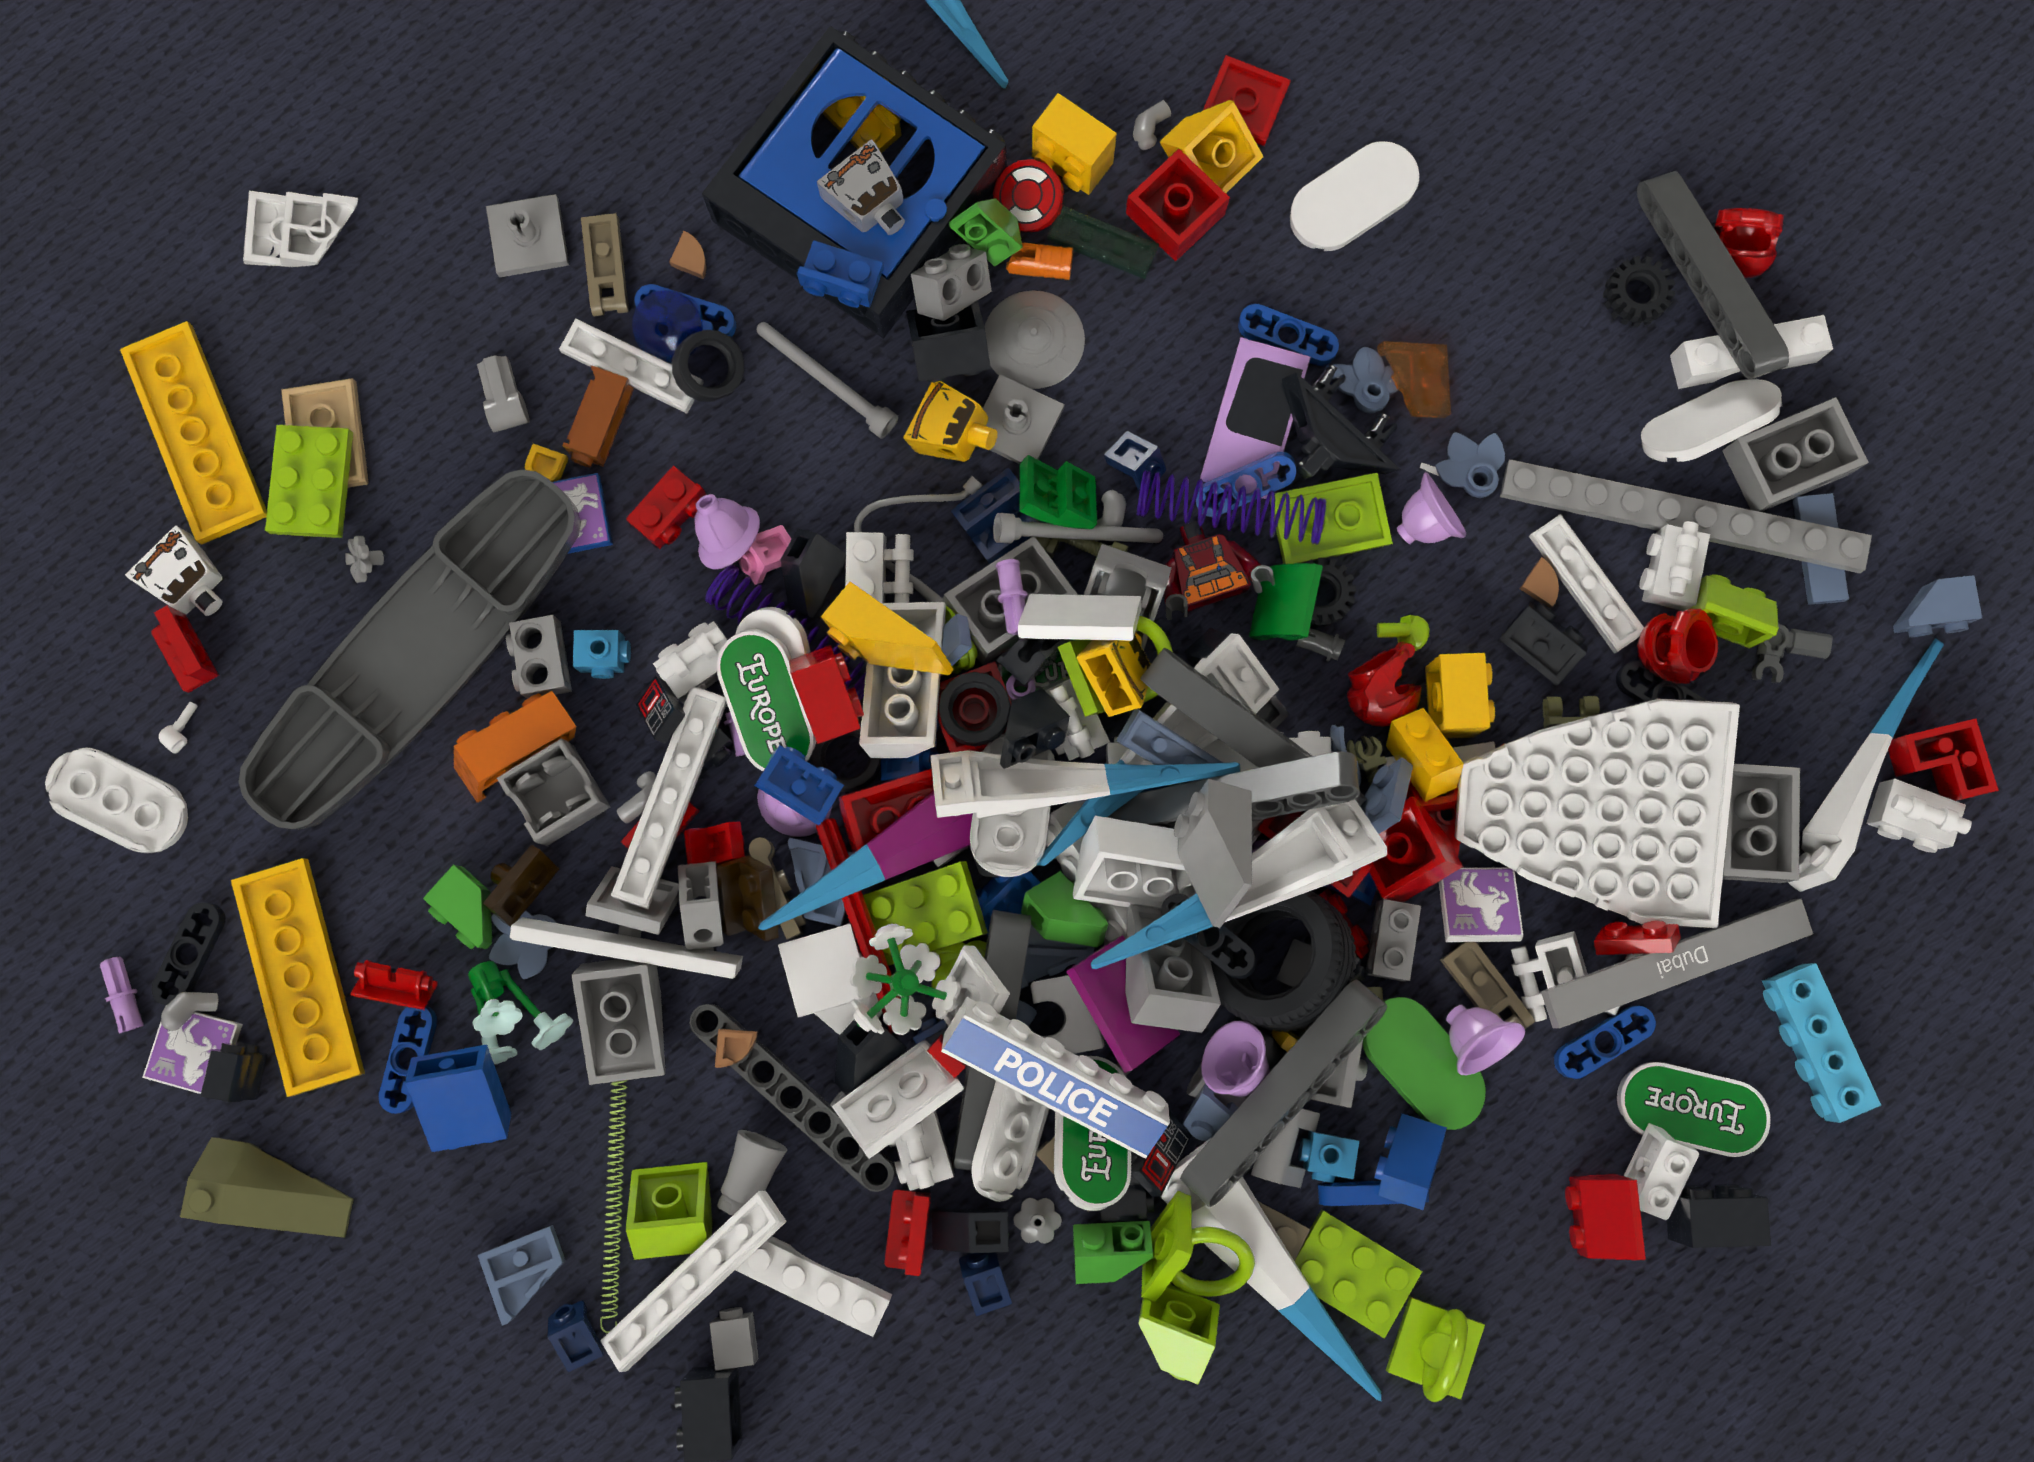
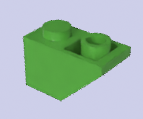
M996 198L975 203L949 222L950 228L974 249L986 251L987 260L993 266H997L1023 248L1018 219Z
M453 864L423 898L431 906L428 912L442 924L446 925L447 922L452 924L458 930L455 936L468 948L473 949L476 946L477 948L488 949L492 944L491 911L483 904L490 895V890L464 867Z
M1061 871L1025 892L1021 913L1031 915V925L1044 939L1091 947H1099L1103 944L1108 927V922L1103 912L1099 908L1093 907L1088 901L1073 899L1075 882L1069 881Z
M1150 1221L1073 1225L1076 1284L1115 1282L1153 1258Z

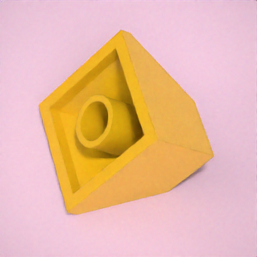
M1231 100L1184 118L1160 141L1168 158L1180 149L1225 193L1263 158L1234 101Z

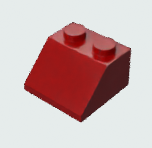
M1411 796L1405 800L1401 820L1379 834L1387 846V856L1369 863L1372 866L1369 872L1383 899L1405 902L1459 870L1463 865L1445 832L1420 802Z
M1618 1174L1569 1177L1570 1186H1567L1565 1189V1198L1568 1209L1573 1210L1574 1225H1571L1569 1228V1236L1573 1249H1577V1254L1590 1259L1646 1260L1637 1180Z

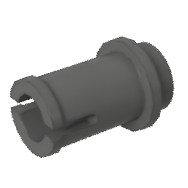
M1310 627L1308 637L1298 639L1296 647L1326 656V661H1330L1331 658L1338 661L1345 640L1339 638L1340 634L1338 633L1333 636Z

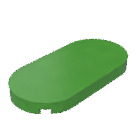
M1403 997L1382 1000L1387 1004V1010L1379 1022L1364 1037L1362 1043L1369 1060L1424 1121L1447 1127V1130L1461 1129L1471 1124L1480 1114L1485 1102V1083L1481 1072L1471 1075H1460L1457 1072L1458 1058L1453 1052L1448 1033L1420 1003Z

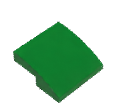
M1027 455L1020 463V512L1037 520L1058 526L1093 529L1097 525L1095 476L1067 461L1056 470Z
M1308 563L1269 566L1273 571L1276 584L1273 586L1269 581L1260 582L1262 592L1258 593L1249 637L1261 641L1277 637L1289 641L1307 638L1323 566Z

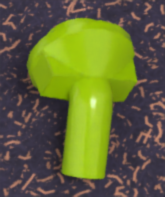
M1407 615L1400 618V623H1378L1377 637H1397L1398 643L1406 642L1412 644L1415 651H1417L1426 644L1430 629L1424 618Z

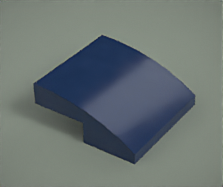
M1009 467L951 510L989 564L1031 538L1021 536L1019 540H1014L1013 543H996L993 525L997 513L1014 514L1015 518H1020L1022 522L1046 523L1020 512V482Z

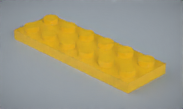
M186 321L121 348V354L195 541L202 545L266 518L267 509L193 326Z
M301 858L231 880L287 1097L365 1074L309 860Z

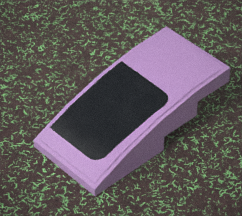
M1240 337L1200 479L1203 482L1213 480L1274 452H1284L1293 418L1282 378L1297 372L1304 379L1310 356ZM1279 461L1274 462V469L1264 475L1262 467L1256 469L1262 476L1264 487L1269 485L1267 477L1277 474L1280 465ZM1242 475L1236 480L1235 486L1239 491L1244 485L1246 487V494L1255 490L1257 483L1252 476Z

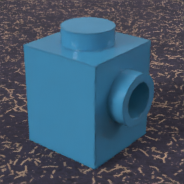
M574 630L573 667L580 673H591L592 678L610 679L614 678V673H624V663L630 662L631 647L630 642L625 641V636L620 631Z
M1309 1131L1308 1139H1301L1298 1159L1299 1161H1304V1169L1312 1172L1311 1179L1334 1183L1335 1176L1354 1179L1359 1141L1352 1138Z

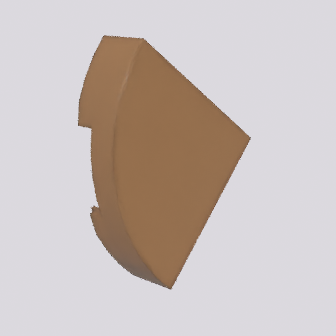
M683 231L669 261L670 265L704 279L707 265L703 249L695 237Z
M1541 557L1523 582L1520 590L1538 602H1542L1549 608H1552L1558 597V578L1549 562Z
M718 1029L715 1067H727L744 1059L754 1047L758 1032Z

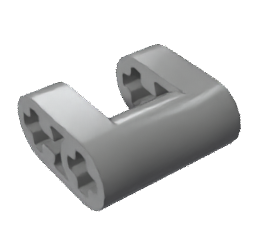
M1302 1108L1254 1162L1251 1175L1278 1184L1301 1188L1306 1169L1290 1164L1299 1128L1316 1132L1320 1113Z

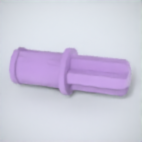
M1007 559L996 564L1001 591L998 601L1003 603L1007 632L1012 635H1018V623L1028 594L1023 590L1019 560Z
M113 957L101 962L100 968L109 997L105 999L106 1002L110 1001L116 1018L118 1032L123 1033L144 1026L134 995L137 993V990H132L123 959L121 957Z

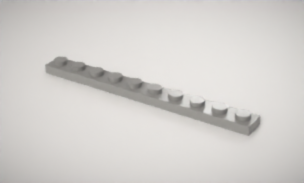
M1510 459L1506 464L1500 493L1502 498L1657 531L1667 524L1683 528L1684 522H1695L1699 524L1698 532L1710 534L1709 542L1855 573H1862L1866 570L1872 535Z

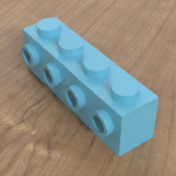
M1801 964L1763 980L1762 982L1766 989L1763 991L1764 1000L1772 1011H1776L1782 1024L1779 1026L1780 1035L1789 1047L1792 1046L1797 1057L1795 1068L1801 1079L1808 1082L1814 1096H1811V1103L1816 1113L1820 1117H1824L1825 1121L1841 1123L1881 1106L1817 964Z

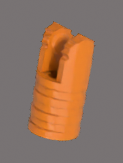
M1022 243L1023 248L1011 255L1012 258H1010L1006 265V270L1016 275L1070 280L1073 247Z

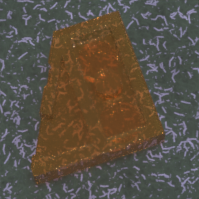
M1383 341L1377 346L1380 357L1386 356L1394 372L1391 378L1397 389L1402 392L1404 403L1412 417L1446 418L1451 414L1447 345Z

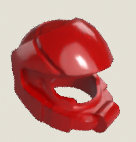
M1728 208L1718 211L1714 230L1744 278L1761 275L1774 262L1777 256L1776 244L1783 229L1784 214L1756 208Z
M1702 609L1678 611L1676 616H1669L1667 613L1652 618L1643 628L1637 645L1638 655L1644 667L1650 669V673L1676 684L1690 683L1701 672L1710 669L1716 660L1718 639L1713 628V620Z
M1399 642L1395 648L1379 653L1348 673L1352 683L1347 693L1348 703L1352 712H1355V716L1364 723L1378 727L1390 726L1391 721L1417 710L1421 698V685L1405 684L1395 687L1396 681L1402 676L1401 670L1404 667V663L1415 653V648L1412 644Z

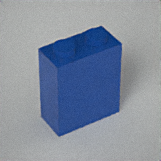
M488 1045L411 1058L405 1084L431 1152L447 1149L453 1150L459 1147L507 1139L511 1111Z

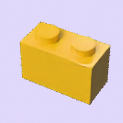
M1421 708L1391 721L1386 747L1396 761L1404 758L1413 765L1410 780L1422 799L1426 802L1457 788L1464 763L1427 711Z

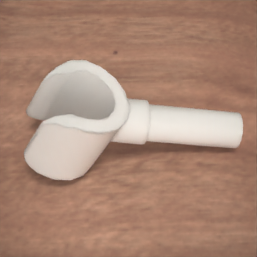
M192 702L188 703L173 725L165 727L159 733V741L174 754L178 753L187 744V738L180 732L185 728V725L198 707Z

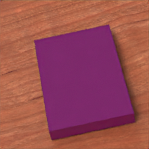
M1122 935L1066 972L1124 1073L1135 1069L1178 1037L1180 1033L1177 1029L1131 1023L1125 994L1126 959L1098 969L1091 968L1093 959L1126 940Z

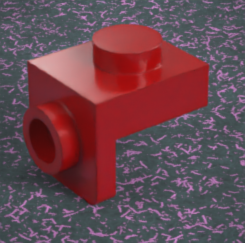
M726 822L708 828H691L684 832L688 864L716 861V865H720L745 857L741 822Z

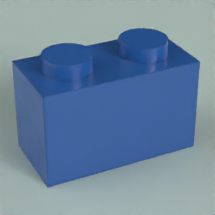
M1402 1114L1398 1127L1390 1126L1384 1148L1390 1150L1388 1158L1380 1156L1374 1178L1381 1180L1378 1196L1424 1210L1447 1127Z

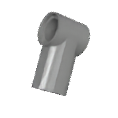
M491 356L484 358L482 362L477 364L486 397V401L483 402L484 411L492 431L495 433L529 423L526 404L521 393L517 390L508 357Z

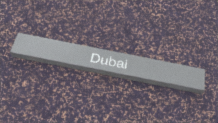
M1793 899L1718 926V928H1713L1680 940L1673 953L1642 954L1541 991L1552 1028H1562L1813 935V931L1802 899Z

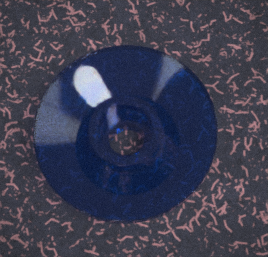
M669 290L657 291L646 296L636 307L632 320L633 334L640 349L667 363H672V358L678 345L690 335L703 330L700 313L692 301L678 292ZM660 322H664L668 326L669 330L666 335L661 334L658 329ZM696 347V348L690 353V356L696 351V349H697L698 347Z

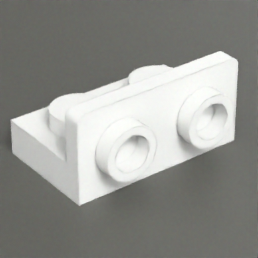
M1651 1123L1648 1124L1624 1176L1637 1180L1640 1210L1667 1220L1699 1157V1152L1692 1147L1677 1142L1663 1128Z

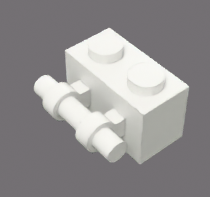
M1687 521L1683 523V528L1667 524L1657 531L1656 534L1653 533L1647 545V555H1651L1649 568L1644 569L1639 586L1640 589L1644 590L1642 601L1682 611L1696 605L1710 534L1698 532L1699 524Z
M846 532L845 586L852 582L880 603H885V594H895L894 603H909V594H913V583L909 582L910 561L914 559V550L910 549V535L897 534L895 549H886V536L884 533ZM886 561L895 562V582H886Z
M714 621L709 625L702 623L689 632V639L679 646L672 644L659 653V660L653 663L660 677L666 681L675 696L683 704H685L691 686L705 690L719 680L717 675V658L727 638Z
M1069 676L1043 687L1070 716L1065 741L1055 748L1058 755L1066 753L1069 761L1079 756L1085 758L1093 754L1094 749L1110 742L1098 715L1085 717Z
M1892 779L1879 783L1866 824L1879 828L1877 833L1881 836L1896 840L1904 837L1914 841L1913 846L1915 848L1935 853L1937 849L1953 847L1957 833L1967 834L1972 823L1970 820L1962 818L1966 807L1965 804L1897 779Z
M1575 931L1538 940L1535 945L1538 958L1529 959L1526 946L1511 949L1515 962L1512 964L1515 976H1519L1524 996L1521 998L1524 1006L1527 1009L1529 1008L1535 1022L1547 1019L1544 1008L1545 1003L1541 991L1538 989L1534 972L1543 971L1547 988L1588 974Z
M936 1110L889 1144L890 1147H897L900 1161L895 1162L897 1175L901 1184H908L910 1191L935 1185L934 1183L952 1178L955 1175Z

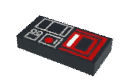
M655 675L636 706L653 738L665 744L685 717V712L666 681Z
M1169 1111L1170 1124L1146 1159L1138 1155L1131 1168V1174L1151 1196H1162L1192 1136L1171 1111Z

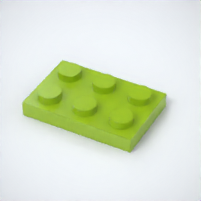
M276 425L265 526L266 532L277 535L343 537L353 432L350 429Z
M1378 473L1275 493L1274 521L1282 496L1286 492L1290 498L1289 521L1295 501L1301 494L1304 498V520L1309 504L1314 497L1318 500L1320 498L1326 499V511L1320 542L1318 545H1312L1311 535L1315 517V502L1308 519L1303 541L1300 543L1298 540L1300 501L1289 538L1287 540L1284 539L1285 498L1276 528L1283 564L1306 563L1311 559L1315 561L1318 558H1330L1393 544Z
M966 861L958 862L863 895L876 933L878 929L889 924L904 926L905 929H912L913 935L897 945L899 953L903 946L909 944L917 947L920 943H925L929 946V952H933L988 933ZM890 948L883 949L888 966L893 965L894 961Z
M1322 1209L1310 1228L1295 1259L1296 1265L1319 1299L1384 1339L1423 1272Z

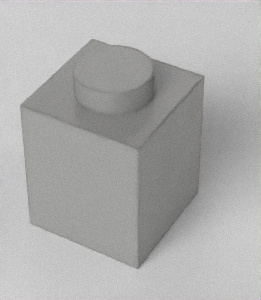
M742 1307L719 1311L720 1317H715L710 1322L715 1371L754 1365L759 1358L753 1312L743 1313Z

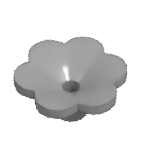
M1027 1198L1022 1202L1021 1211L1015 1214L1014 1225L1021 1230V1237L1025 1242L1033 1243L1038 1240L1046 1244L1053 1240L1054 1230L1061 1226L1062 1219L1060 1214L1054 1211V1203L1050 1199L1042 1198L1037 1201L1034 1198ZM1036 1219H1040L1041 1224L1036 1225L1034 1221Z

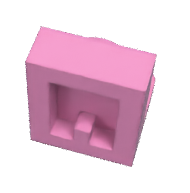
M783 525L758 533L751 547L739 559L742 571L751 577L755 585L763 582L767 572L781 567L780 559L792 540Z

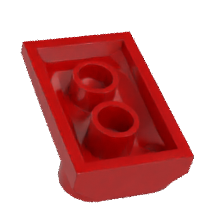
M932 768L839 796L841 815L853 853L866 845L934 791Z

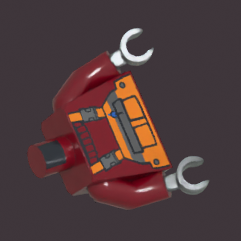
M1198 521L1185 524L1179 528L1185 546L1175 549L1172 559L1165 564L1172 567L1163 594L1166 604L1167 620H1172V611L1175 610L1184 613V618L1188 617V611L1245 593L1251 585L1249 580L1252 581L1255 592L1261 593L1262 587L1260 582L1269 581L1273 586L1276 584L1273 571L1269 566L1261 565L1235 541L1226 540L1223 534L1206 538Z

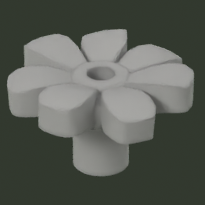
M355 536L354 539L348 540V548L351 553H345L346 565H352L350 572L357 583L366 582L367 573L372 572V565L383 564V552L381 550L369 551L368 546L365 545L364 536Z

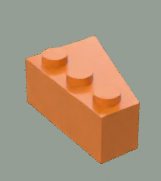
M553 691L543 696L541 693H537L526 699L522 703V708L511 714L508 711L500 713L489 722L490 726L479 732L476 730L468 731L459 737L456 741L457 744L454 745V769L476 802L479 803L486 798L483 791L498 782L497 777L561 738L569 742L575 737L577 726Z

